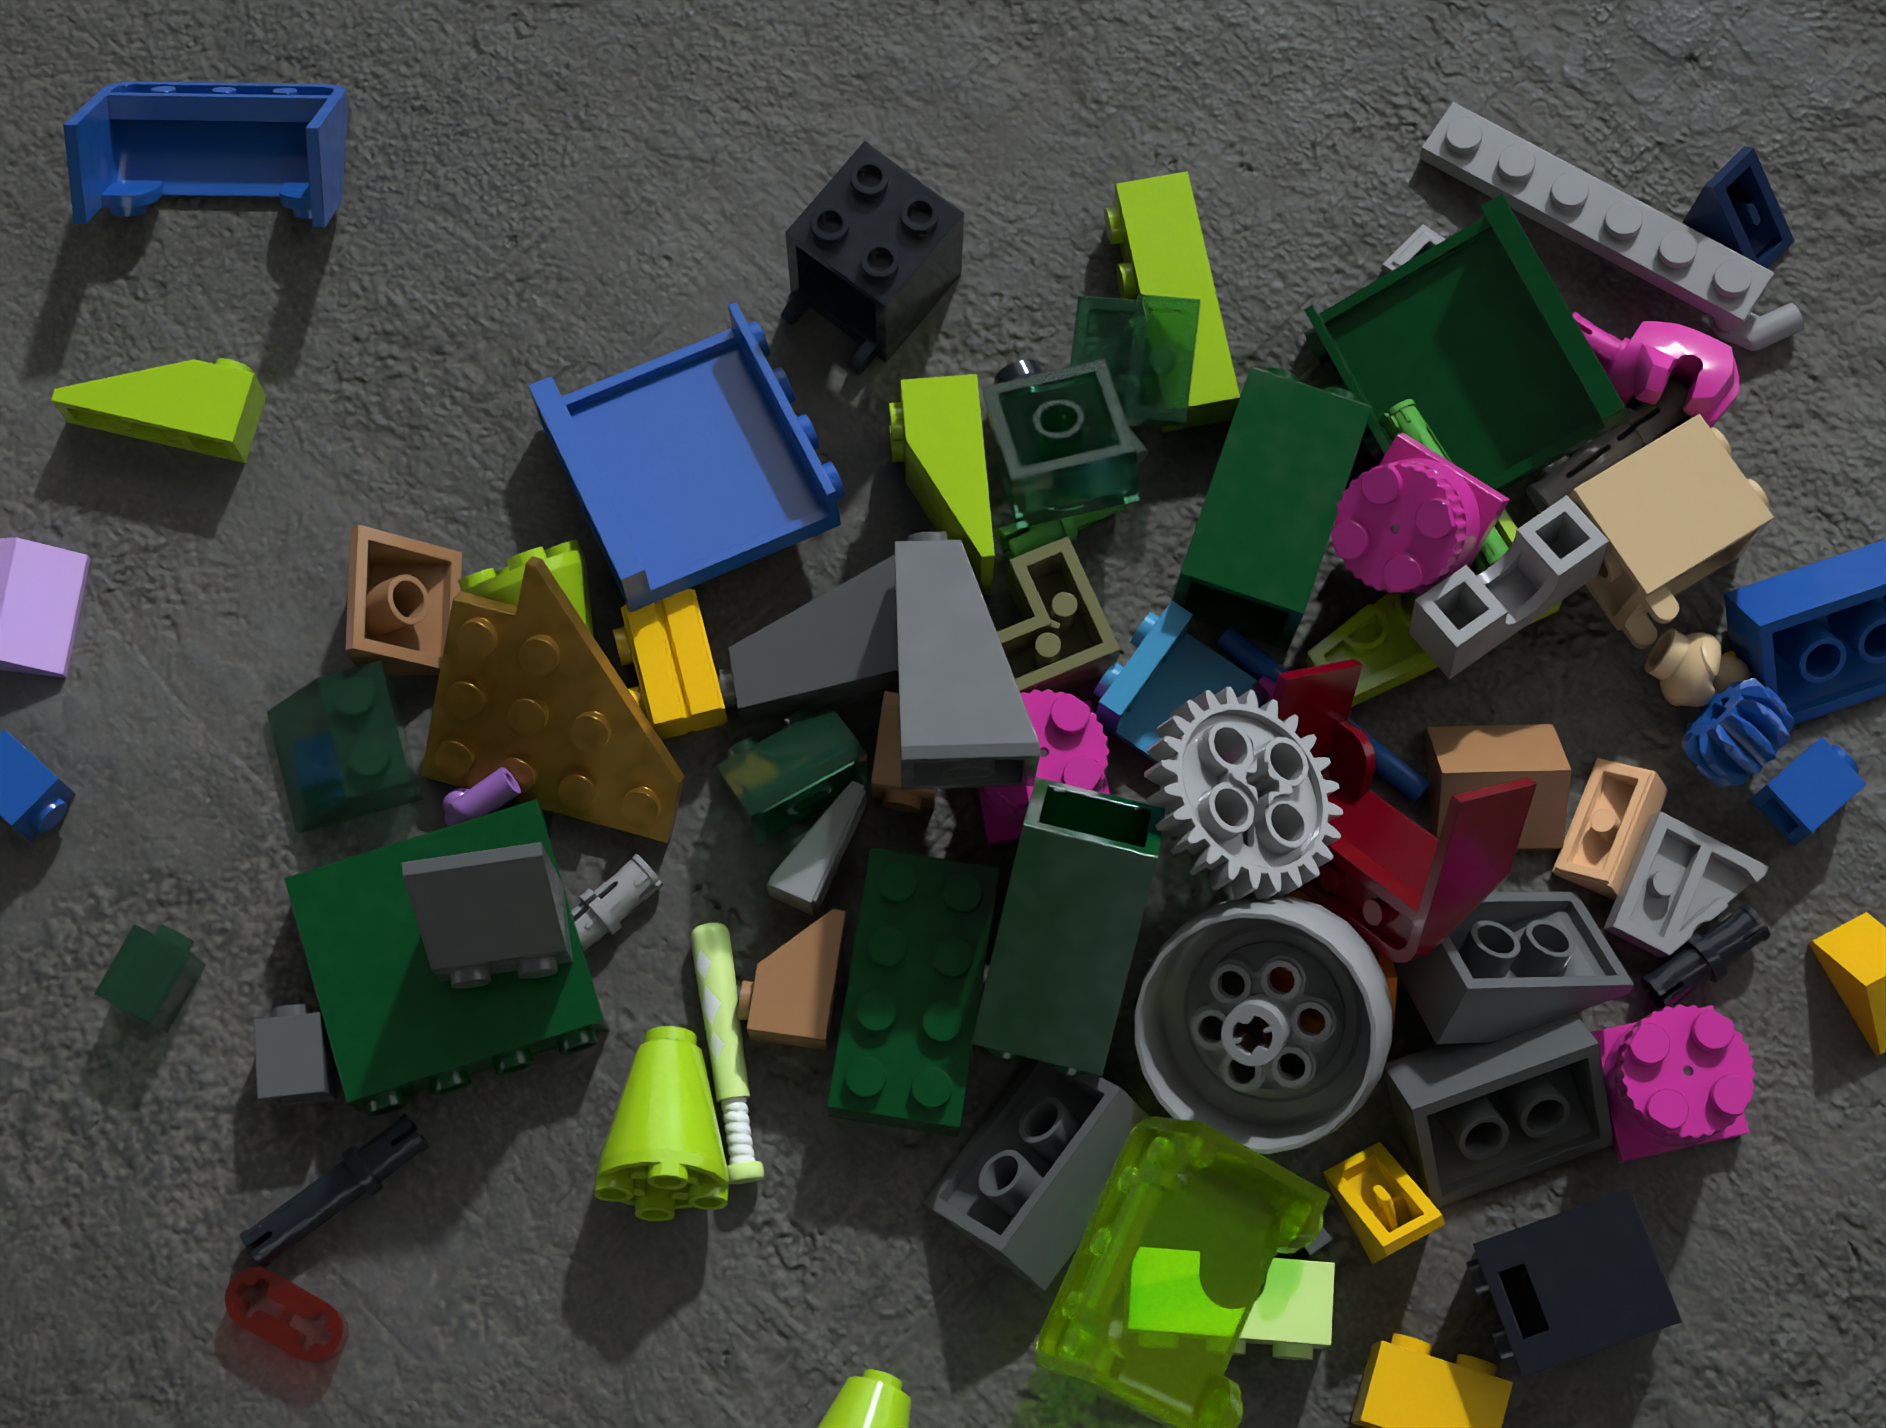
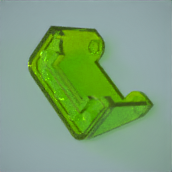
M1154 1116L1143 1119L1129 1133L1045 1320L1036 1344L1035 1355L1037 1363L1070 1382L1169 1428H1237L1243 1415L1241 1391L1239 1384L1224 1376L1226 1368L1275 1253H1294L1300 1248L1310 1245L1317 1238L1323 1225V1211L1331 1194L1204 1122Z

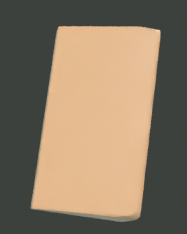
M1597 758L1552 872L1556 876L1616 900L1650 815L1661 811L1667 796V787L1657 772Z

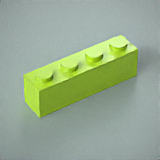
M1188 171L1117 183L1115 185L1112 207L1104 209V220L1109 243L1111 245L1120 244L1124 262L1117 264V280L1123 300L1132 299L1136 319L1129 321L1133 352L1136 357L1145 355L1149 376L1142 377V391L1147 412L1158 413L1162 432L1232 420L1240 399V393Z

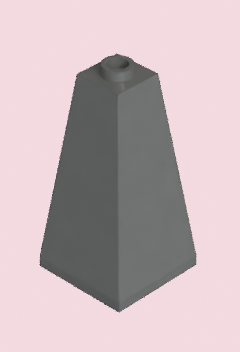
M946 531L938 532L947 536ZM895 555L728 647L731 668L719 670L725 708L738 706L741 725L882 703L884 691L898 693Z
M938 532L915 533L908 536L907 541H895L901 790L1034 786L1040 758L1039 740L962 541L947 540L946 535Z

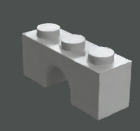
M1566 495L1518 528L1510 548L1487 570L1476 576L1465 565L1417 598L1414 604L1409 634L1442 672L1451 679L1598 576L1609 540Z

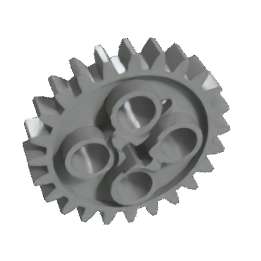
M1226 687L1215 695L1210 690H1207L1193 700L1190 699L1170 713L1171 718L1156 729L1161 739L1147 749L1149 755L1158 763L1144 772L1145 778L1160 785V790L1147 798L1148 804L1164 808L1167 815L1156 824L1157 830H1174L1178 836L1170 849L1171 853L1174 855L1188 850L1193 855L1189 873L1194 875L1204 868H1208L1211 870V889L1216 891L1231 882L1235 899H1241L1251 892L1254 893L1258 901L1266 900L1276 893L1279 897H1283L1319 876L1318 867L1331 861L1333 858L1327 846L1336 842L1341 837V834L1329 822L1343 815V809L1328 801L1327 796L1340 789L1339 783L1323 779L1320 772L1331 763L1330 759L1327 757L1314 758L1310 752V749L1316 742V736L1312 734L1300 739L1295 733L1299 717L1294 714L1282 722L1278 719V702L1272 699L1259 708L1257 697L1253 690L1247 691L1238 698L1232 687Z

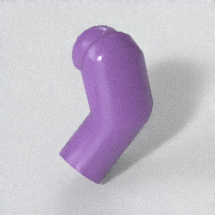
M500 767L471 789L457 788L450 791L443 800L446 824L452 826L494 813L521 793L517 781L506 768Z

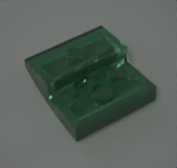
M1138 294L1137 300L1078 295L1064 418L1072 423L1094 425H1187L1201 300Z

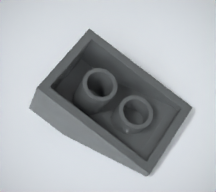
M541 842L402 862L403 878L431 970L441 982L451 980L452 988H474L491 983V974L517 971L518 977L523 979L541 978L556 974L558 972L557 964L573 962L564 885Z
M1492 892L1429 955L1405 963L1393 962L1398 976L1436 1044L1495 1042L1627 995L1634 986V983L1577 892Z

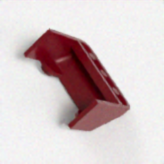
M1355 659L1279 673L1272 698L1278 702V719L1283 722L1295 714L1299 717L1295 733L1300 739L1312 734L1316 736V742L1310 749V752L1314 758L1327 757L1330 759L1331 763L1320 772L1323 779L1339 783L1340 789L1327 796L1328 801L1343 809V815L1329 822L1341 834L1339 840L1327 846L1333 855L1332 860L1318 867L1320 875L1303 884L1298 890L1316 904L1323 906L1347 921L1369 945L1393 962L1405 963L1429 955L1508 877L1537 783L1526 777L1452 795L1438 839L1370 790L1376 766L1375 751L1366 734L1348 721L1363 664Z

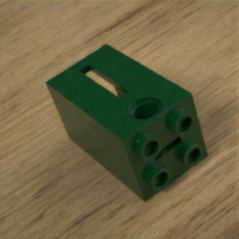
M1251 366L1180 571L1172 601L1192 613V619L1224 630L1232 626L1245 637L1288 651L1304 616L1338 513L1336 505L1342 499V492L1346 489L1373 406L1360 402L1355 394L1345 389L1328 387L1322 390L1299 382V379L1289 371L1274 367L1261 370Z
M1036 777L1019 839L971 1044L986 1047L990 1053L1006 1059H1018L1024 1056L1048 1062L1055 1069L1070 1075L1092 1073L1103 1076L1158 859L1162 831L1157 830L1156 824L1165 817L1164 808Z

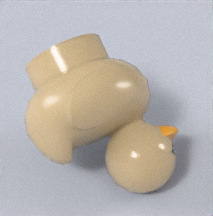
M1673 628L1667 630L1653 646L1645 664V671L1659 679L1663 696L1670 704L1675 706H1704L1712 701L1715 693L1724 692L1731 683L1751 679L1748 665L1736 657L1734 651H1728L1721 656L1720 642L1713 635L1704 632H1694L1685 636Z

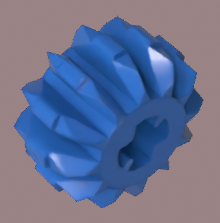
M1755 678L1742 682L1737 681L1731 683L1724 692L1715 693L1710 703L1699 707V714L1687 723V733L1683 736L1680 746L1686 752L1685 754L1689 757V761L1694 764L1693 767L1707 780L1711 779L1720 788L1732 784L1736 786L1743 784L1751 774H1760L1762 767L1766 763L1776 759L1775 754L1779 748L1789 741V732L1793 728L1795 719L1786 710L1787 706L1768 686L1764 687Z

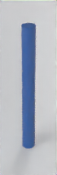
M1232 626L1223 633L1215 645L1258 680L1265 676L1276 684L1279 673L1289 672ZM1348 718L1350 723L1363 731L1369 738L1375 751V772L1413 802H1416L1431 782Z

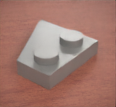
M1661 811L1650 815L1604 930L1659 958L1671 955L1692 937L1693 932L1703 923L1711 921L1729 906L1727 903L1741 891L1763 878L1769 866Z

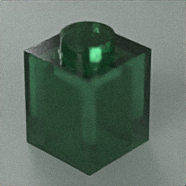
M134 924L94 994L109 1005L168 1033L206 964L189 952L194 941L163 924L158 925L154 934Z

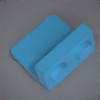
M1174 601L1169 603L1160 617L1153 612H1150L1145 617L1130 641V644L1137 648L1124 667L1114 662L1094 690V694L1101 698L1096 712L1097 722L1102 724L1104 729L1156 764L1158 762L1149 755L1147 749L1161 739L1156 729L1171 718L1170 713L1188 700H1193L1207 690H1210L1215 695L1226 687H1232L1238 698L1249 690L1255 691L1252 685L1258 681L1189 635L1187 632L1193 614ZM1255 691L1258 701V707H1260L1264 700L1262 696Z

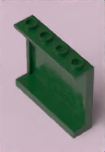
M1503 194L1480 206L1485 217L1321 313H1318L1313 305L1304 309L1313 325V328L1304 332L1312 350L1322 365L1332 359L1342 377L1340 381L1333 384V387L1350 391L1359 398L1360 402L1373 406L1367 422L1371 432L1364 435L1362 439L1377 466L1380 465L1393 442L1378 420L1384 413H1388L1390 417L1393 416L1389 409L1407 399H1413L1417 410L1452 463L1499 493L1630 420L1623 401Z
M537 799L284 878L346 1102L357 1111L367 1109L369 1116L390 1113L407 1105L405 1096L430 1088L434 1096L452 1093L471 1084L470 1075L495 1068L497 1075L514 1073L532 1066L535 1063L533 1055L557 1047L561 1055L583 1051L598 1043L596 1035L610 1031L599 1003L565 887L564 893L573 962L557 964L558 972L556 974L541 978L523 979L518 977L517 971L491 974L492 982L487 985L458 989L451 987V980L441 982L431 970L403 878L402 862L541 842L563 883L550 841L551 835L545 815Z

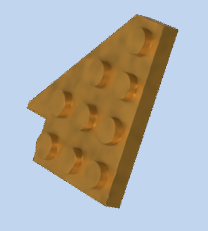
M532 556L526 562L518 606L460 591L452 601L421 777L471 789L500 767H504L513 775L521 790V793L510 801L522 804L537 799L543 810L667 843L673 834L685 775L543 559Z

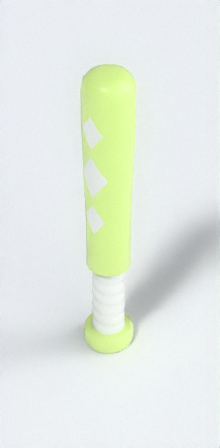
M706 923L697 926L692 931L691 945L712 1066L716 1101L721 1103V1108L724 1112L723 1120L727 1134L726 1142L728 1144V1154L730 1155V1165L727 1166L729 1184H743L763 1179L764 1168L760 1161H755L752 1148L753 1141L749 1126L748 1107L746 1105L747 1099L750 1098L741 1021L737 1019L739 1003L730 934L728 928L721 923Z

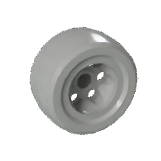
M1250 895L1241 899L1223 901L1188 919L1161 946L1144 975L1135 1008V1046L1142 1073L1156 1099L1181 1126L1208 1143L1235 1152L1272 1154L1305 1147L1335 1132L1365 1104L1382 1076L1392 1043L1393 1003L1385 972L1370 945L1347 921L1319 904L1290 895L1283 897L1273 895L1263 901H1258L1255 895ZM1284 967L1292 972L1295 979L1292 990L1283 992L1278 991L1272 986L1270 981L1272 969ZM1234 971L1243 977L1245 988L1242 994L1237 996L1229 995L1222 989L1224 972ZM1312 1008L1322 1013L1325 1019L1324 1029L1316 1033L1308 1032L1304 1029L1300 1022L1302 1010ZM1208 1016H1215L1223 1021L1221 1029L1222 1039L1216 1040L1214 1038ZM1255 1016L1261 1017L1268 1023L1263 1032H1272V1041H1258L1254 1039L1246 1030L1245 1024H1248ZM1288 1053L1297 1054L1303 1059L1305 1071L1299 1074L1283 1072L1280 1066L1281 1057ZM1234 1059L1246 1066H1254L1256 1069L1255 1074L1247 1072L1233 1063L1232 1060Z

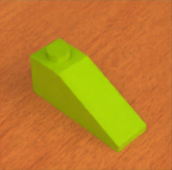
M219 358L215 364L193 359L54 389L51 401L67 423L246 463L267 395L250 367L235 360Z

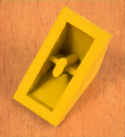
M1865 912L1808 944L1877 1057L1886 1052V927L1869 913Z
M1381 1142L1368 1147L1323 1172L1327 1184L1372 1265L1445 1225L1440 1211Z

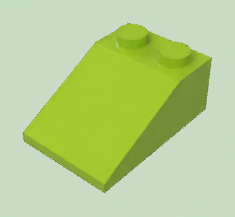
M977 374L901 380V402L889 403V434L892 463L904 462L906 484L937 532L946 531L948 540L962 541L982 595H991L995 552Z

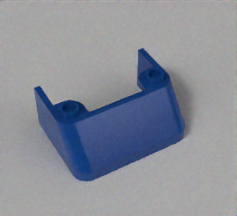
M132 81L107 85L63 124L74 224H87L102 207H109L112 215L136 216L146 213L148 211L147 205L158 201L162 195L280 197V205L293 209L295 217L312 219L313 227H326L342 203L348 118L346 89L330 84Z

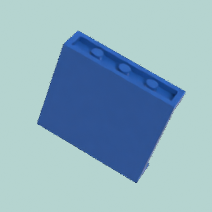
M737 302L728 305L731 329L562 397L552 376L528 385L539 422L630 612L841 525L837 500L845 497V491L839 474L831 461L823 465L821 464L815 453V450L820 449L819 441L809 417L806 414L798 417L795 415L790 403L795 402V397L784 370L781 367L774 370L771 369L765 358L770 356V349L761 326L757 321L748 324Z

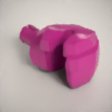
M1576 312L1573 314L1625 406L1633 394L1635 399L1655 405L1659 401L1666 384L1670 380H1675L1681 383L1688 391L1683 411L1689 414L1691 418L1700 414L1711 428L1721 419L1739 395V373L1732 347L1709 335L1680 324L1643 321L1631 340L1625 337L1621 341L1593 325V323L1580 316V314Z

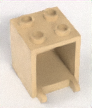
M1700 414L1574 488L1569 495V498L1609 540L1598 576L1585 585L1617 631L1622 629L1632 645L1639 649L1649 648L1657 639V630L1646 615L1647 613H1650L1652 618L1658 623L1666 624L1671 622L1679 612V604L1674 597L1738 559L1774 518L1769 511V501L1763 489L1754 480L1746 479L1732 459V450L1725 436L1718 429L1710 428Z

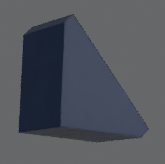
M1744 146L1704 185L1683 220L1686 226L1765 268H1768L1795 242L1755 149Z

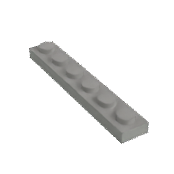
M1455 102L1448 108L1421 148L1420 159L1491 198L1503 194L1510 208L1738 331L1741 330L1772 281L1773 271Z

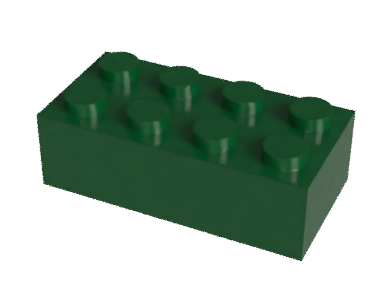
M870 848L827 1105L829 1117L959 1137L973 1047L971 1043L977 1021L998 886L999 867Z

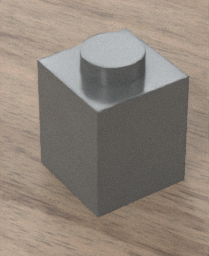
M285 1005L273 1008L272 1018L253 1020L257 1093L260 1101L271 1108L337 1100L334 1055L323 1016L320 1012L313 1013L311 1005Z

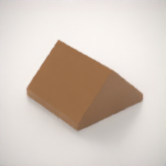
M359 524L351 527L345 651L361 676L439 675L452 601L461 591L458 580L461 579L462 552Z
M1553 724L1426 727L1425 740L1428 781L1431 782L1429 785L1433 836L1439 839L1452 795L1528 777L1537 783L1516 851H1558L1563 848L1572 770Z

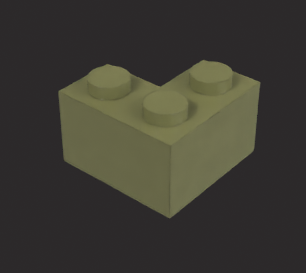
M1064 537L1009 560L1007 585L1024 621L998 631L997 634L1020 693H1031L1036 689L1041 692L1047 689L1052 690L1054 693L1064 692L1103 676L1109 667L1118 661L1120 647L1069 537Z

